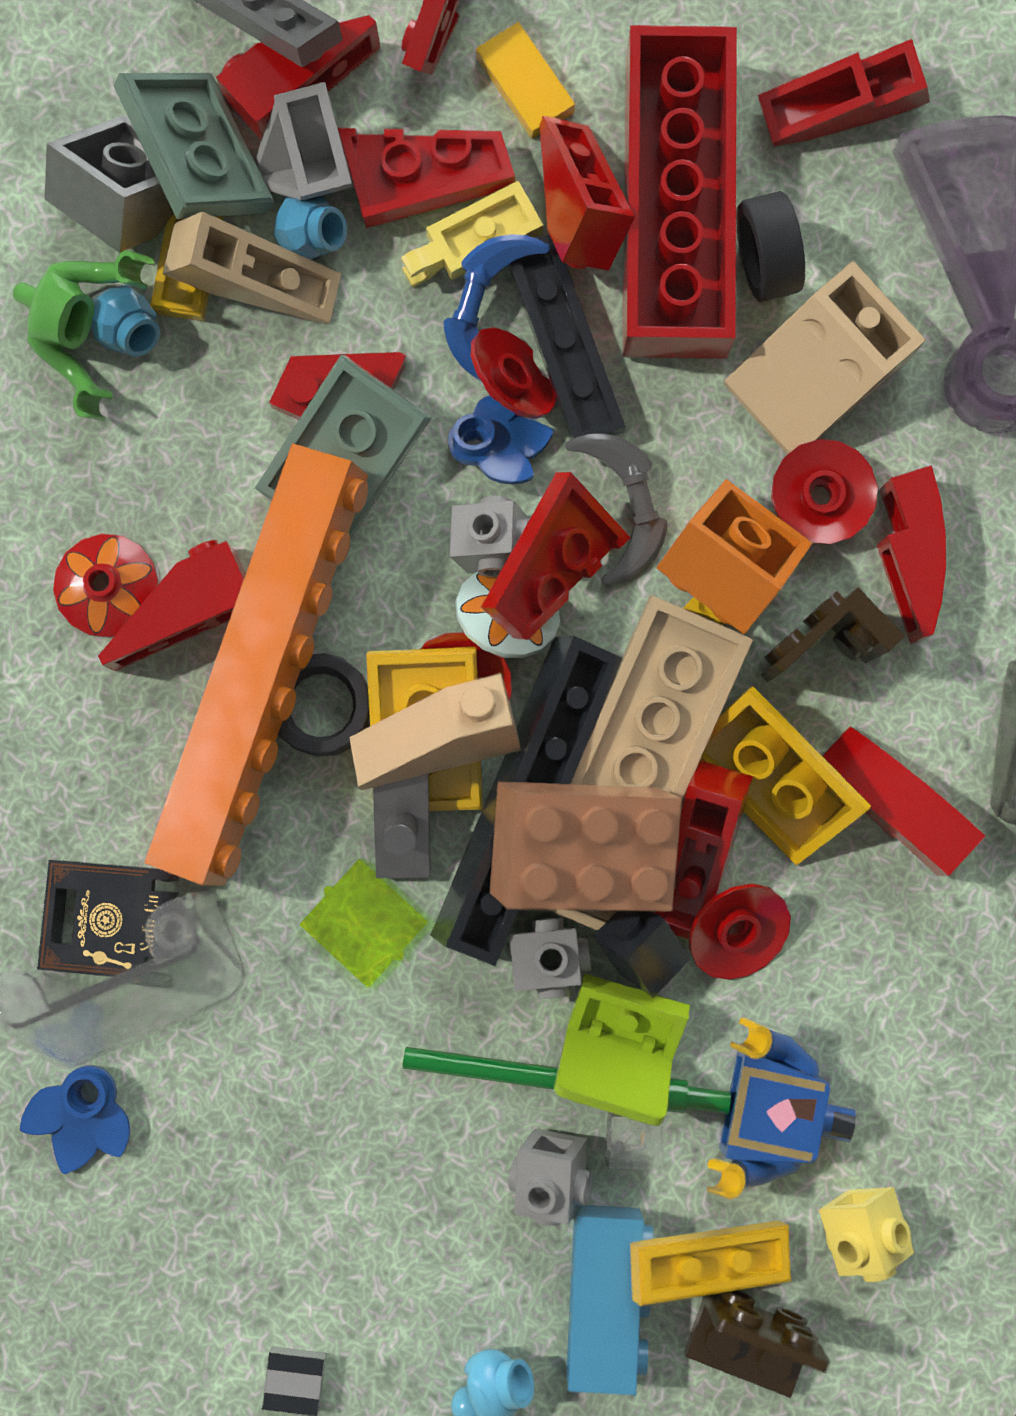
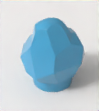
M290 197L284 200L277 213L273 235L279 246L314 261L342 247L347 236V224L343 213L338 208L331 207L324 197H314L303 201Z
M129 285L106 289L91 298L94 302V316L91 329L97 342L108 350L124 354L128 353L133 357L143 356L154 348L160 336V328L155 321L157 314L144 296Z

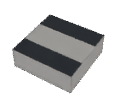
M272 1346L268 1357L262 1410L317 1416L320 1410L327 1353Z

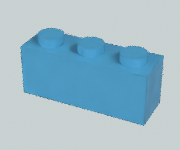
M581 1205L574 1215L566 1367L569 1392L636 1395L637 1375H647L648 1341L647 1339H639L640 1317L649 1318L650 1305L640 1306L632 1300L630 1242L653 1239V1226L644 1225L640 1208Z

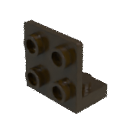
M859 587L845 598L836 591L803 620V623L809 628L806 633L802 634L796 628L764 657L770 666L761 676L769 682L783 673L830 628L836 633L832 639L839 650L849 659L855 661L860 658L865 664L889 652L905 635Z
M740 1290L703 1296L684 1349L687 1358L788 1398H791L802 1365L822 1373H827L830 1360L819 1344V1338L813 1334L809 1327H806L808 1320L800 1314L783 1307H776L774 1314L755 1307V1299Z

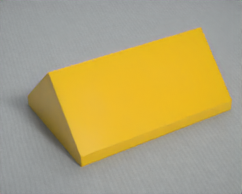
M753 686L744 691L720 714L699 760V763L700 761H705L753 776L744 813L796 866L862 816L871 807Z

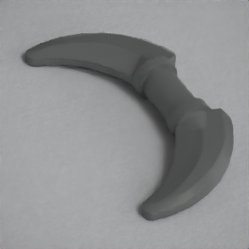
M588 434L576 437L566 442V450L585 453L601 460L621 478L623 487L626 486L634 514V517H632L634 525L632 535L624 555L616 566L602 577V583L611 585L630 580L653 562L664 543L668 522L665 518H659L657 510L654 511L646 481L649 480L647 472L652 468V463L637 446L620 437L608 434Z

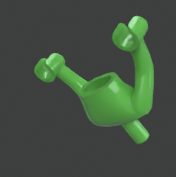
M125 250L118 255L115 262L64 261L52 263L40 279L37 288L21 282L13 290L14 299L30 308L27 319L28 344L41 359L63 375L74 386L76 392L73 398V408L80 417L105 421L106 416L100 413L99 404L102 398L112 399L113 393L110 390L98 388L85 368L61 347L64 346L70 349L80 347L87 338L92 324L94 302L90 296L82 292L78 283H123L146 289L148 284L142 282L140 274L145 264L154 266L155 260L151 257Z

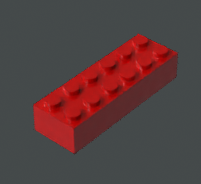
M630 25L625 70L624 196L635 218L624 239L622 357L727 359L735 341L737 27Z

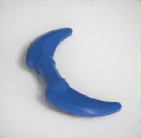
M516 234L498 236L476 246L461 262L462 268L466 271L464 276L466 282L458 309L454 310L451 318H446L443 322L444 333L451 353L459 365L478 380L480 378L476 374L470 354L471 341L478 334L477 325L479 317L477 315L485 289L489 287L491 278L512 261L528 255L546 254L549 251V245L539 239Z

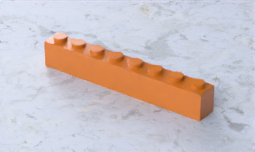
M291 444L148 850L145 864L200 885L225 886L227 879L231 878L236 872L241 860V848L239 845L245 827L251 824L259 809L260 798L257 793L264 773L270 771L277 757L278 744L276 739L281 724L289 718L295 706V684L300 670L307 666L313 654L314 639L312 636L319 616L321 617L326 613L331 603V581L337 564L340 565L345 560L349 551V530L355 513H359L367 500L368 483L366 481L369 475L351 460L297 444Z

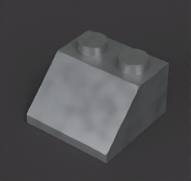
M126 114L47 143L44 199L119 253L157 237L174 214Z

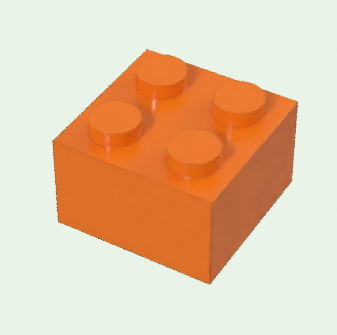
M725 479L688 522L656 569L667 576L676 588L688 592L711 609L721 622L732 625L742 634H745L781 590L812 545V542L729 480Z

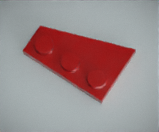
M338 128L366 228L493 194L515 183V174L501 131L438 130L433 136L405 135L404 129H384V135L357 134L356 128Z
M556 472L482 603L481 608L513 638L529 640L569 600V591L583 577L591 578L602 567L600 560L611 549H620L631 537L572 472Z

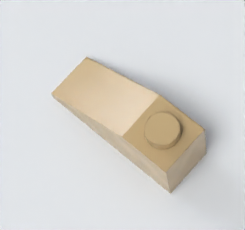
M200 212L174 224L163 275L207 293L328 324L331 321L341 273L205 212Z
M501 674L446 687L349 737L358 787L361 791L521 750L510 700Z

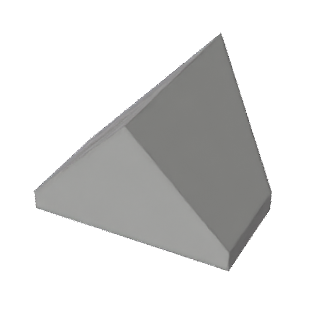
M323 82L274 95L273 109L255 159V163L269 191L303 201L352 188L353 185L326 83Z

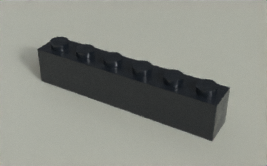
M557 636L552 641L516 727L521 750L505 754L430 934L431 937L443 946L496 966L519 910L507 909L490 894L498 782L571 784L622 657L576 636Z

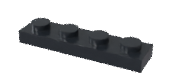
M550 235L539 238V240L549 245V251L546 254L522 257L508 264L571 440L588 434L616 436L624 433L626 428L567 265L561 261Z

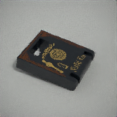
M49 860L37 970L153 981L170 980V968L147 966L148 958H173L179 892L155 890L156 880L162 882L179 881L180 877L151 867ZM67 889L77 890L72 942H62Z

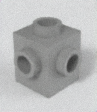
M502 496L485 497L481 500V503L454 505L452 506L450 558L468 574L478 572L483 577L497 578L530 518L514 500Z
M563 918L532 920V931L510 933L515 991L537 989L538 999L571 996L570 986L582 985L580 972L591 971L588 938L577 939L576 928H564ZM555 949L560 952L561 960L556 966L547 967L541 962L540 956L545 950Z
M540 1129L532 1131L519 1148L517 1157L514 1158L510 1168L508 1184L509 1190L515 1192L514 1214L531 1217L541 1225H569L581 1205L587 1206L592 1192L593 1173L586 1171L587 1138Z

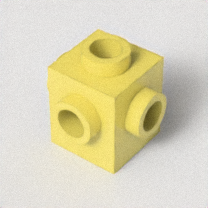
M894 1187L848 1190L819 1209L826 1233V1242L829 1250L832 1252L839 1276H863L866 1282L883 1281L893 1277L896 1274V1267L914 1254L911 1244V1232L903 1218Z

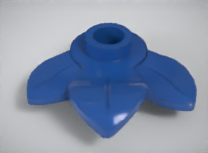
M488 395L478 401L472 414L464 415L455 422L448 434V447L450 453L457 461L471 466L478 465L490 480L503 484H522L533 479V469L529 460L543 452L552 439L553 430L538 421L517 416V414L505 408ZM473 439H477L482 442L478 445L466 444L468 441Z
M86 1065L73 1070L65 1078L62 1085L49 1086L39 1090L26 1106L20 1123V1131L25 1134L44 1135L52 1133L51 1140L54 1155L62 1174H68L88 1163L96 1154L98 1148L111 1156L121 1157L127 1147L131 1133L127 1114L115 1102L117 1088L113 1077L108 1071L95 1065ZM85 1083H91L96 1086L98 1098L95 1102H88L82 1097L81 1089Z

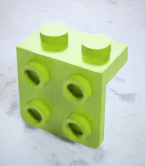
M584 973L581 981L582 985L579 987L568 1019L554 1091L559 1097L575 1103L623 1116L633 1121L659 1126L663 1123L667 1114L672 1061L689 1019L690 1005L658 995L652 998L642 990Z

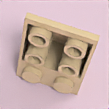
M852 261L813 294L723 384L786 454H789L798 445L822 437L910 361L926 339L861 268Z

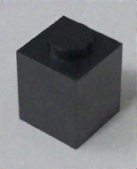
M617 910L593 935L618 973L652 998L691 959L666 920L653 911Z

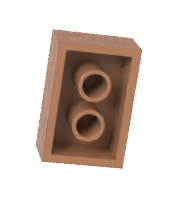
M498 782L490 894L507 909L672 911L682 798L654 787Z

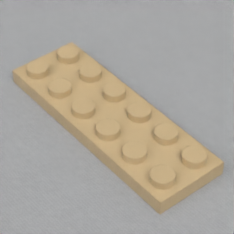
M649 595L571 784L654 787L683 799L753 639L658 597ZM547 909L597 931L617 911Z

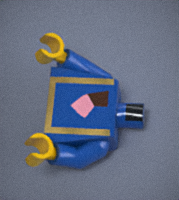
M742 1017L739 1023L748 1027L749 1034L747 1039L741 1044L732 1041L730 1044L731 1048L737 1051L729 1091L731 1093L729 1113L725 1114L719 1143V1149L724 1157L733 1161L727 1162L712 1158L707 1163L708 1168L719 1171L722 1174L719 1183L713 1187L708 1186L707 1191L727 1199L738 1197L745 1188L761 1186L793 1174L800 1169L802 1163L816 1162L821 1137L850 1142L856 1123L854 1109L828 1104L830 1083L819 1076L817 1061L792 1037L770 1030L745 1017Z

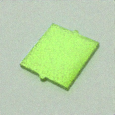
M359 858L334 886L324 888L325 896L299 925L360 982L369 988L394 960L399 961L403 959L404 948L429 921L382 878H376V873Z

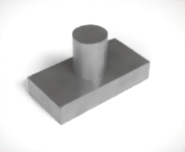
M429 774L373 787L376 878H430Z

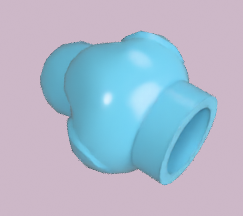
M485 1349L475 1353L469 1358L464 1367L465 1374L468 1375L467 1385L459 1388L452 1397L451 1410L453 1416H515L520 1408H526L531 1403L534 1395V1379L530 1367L522 1359L512 1360L501 1350Z

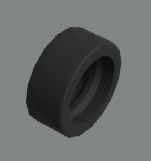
M782 191L742 200L738 205L736 214L737 238L746 279L753 296L759 302H764L799 293L804 287L806 263L799 222L789 197Z
M327 653L312 654L307 666L300 670L294 690L301 681L312 675L327 674L337 677L347 685L352 695L353 710L350 720L342 730L331 736L315 737L306 734L297 727L290 715L287 720L282 722L278 736L297 751L316 757L335 756L351 749L349 737L370 726L368 684L364 676L345 659Z

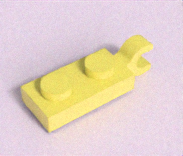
M517 181L428 226L426 233L430 243L402 256L401 260L405 265L402 270L412 288L431 279L443 267L450 279L453 280L466 273L461 266V262L476 246L502 235L516 234L535 238L543 233V223L521 184Z

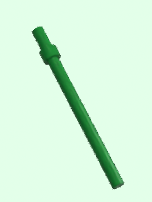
M412 1047L405 1048L403 1069L554 1090L558 1068ZM670 1079L667 1112L684 1114L686 1108L722 1114L729 1113L730 1092L688 1086L687 1080Z

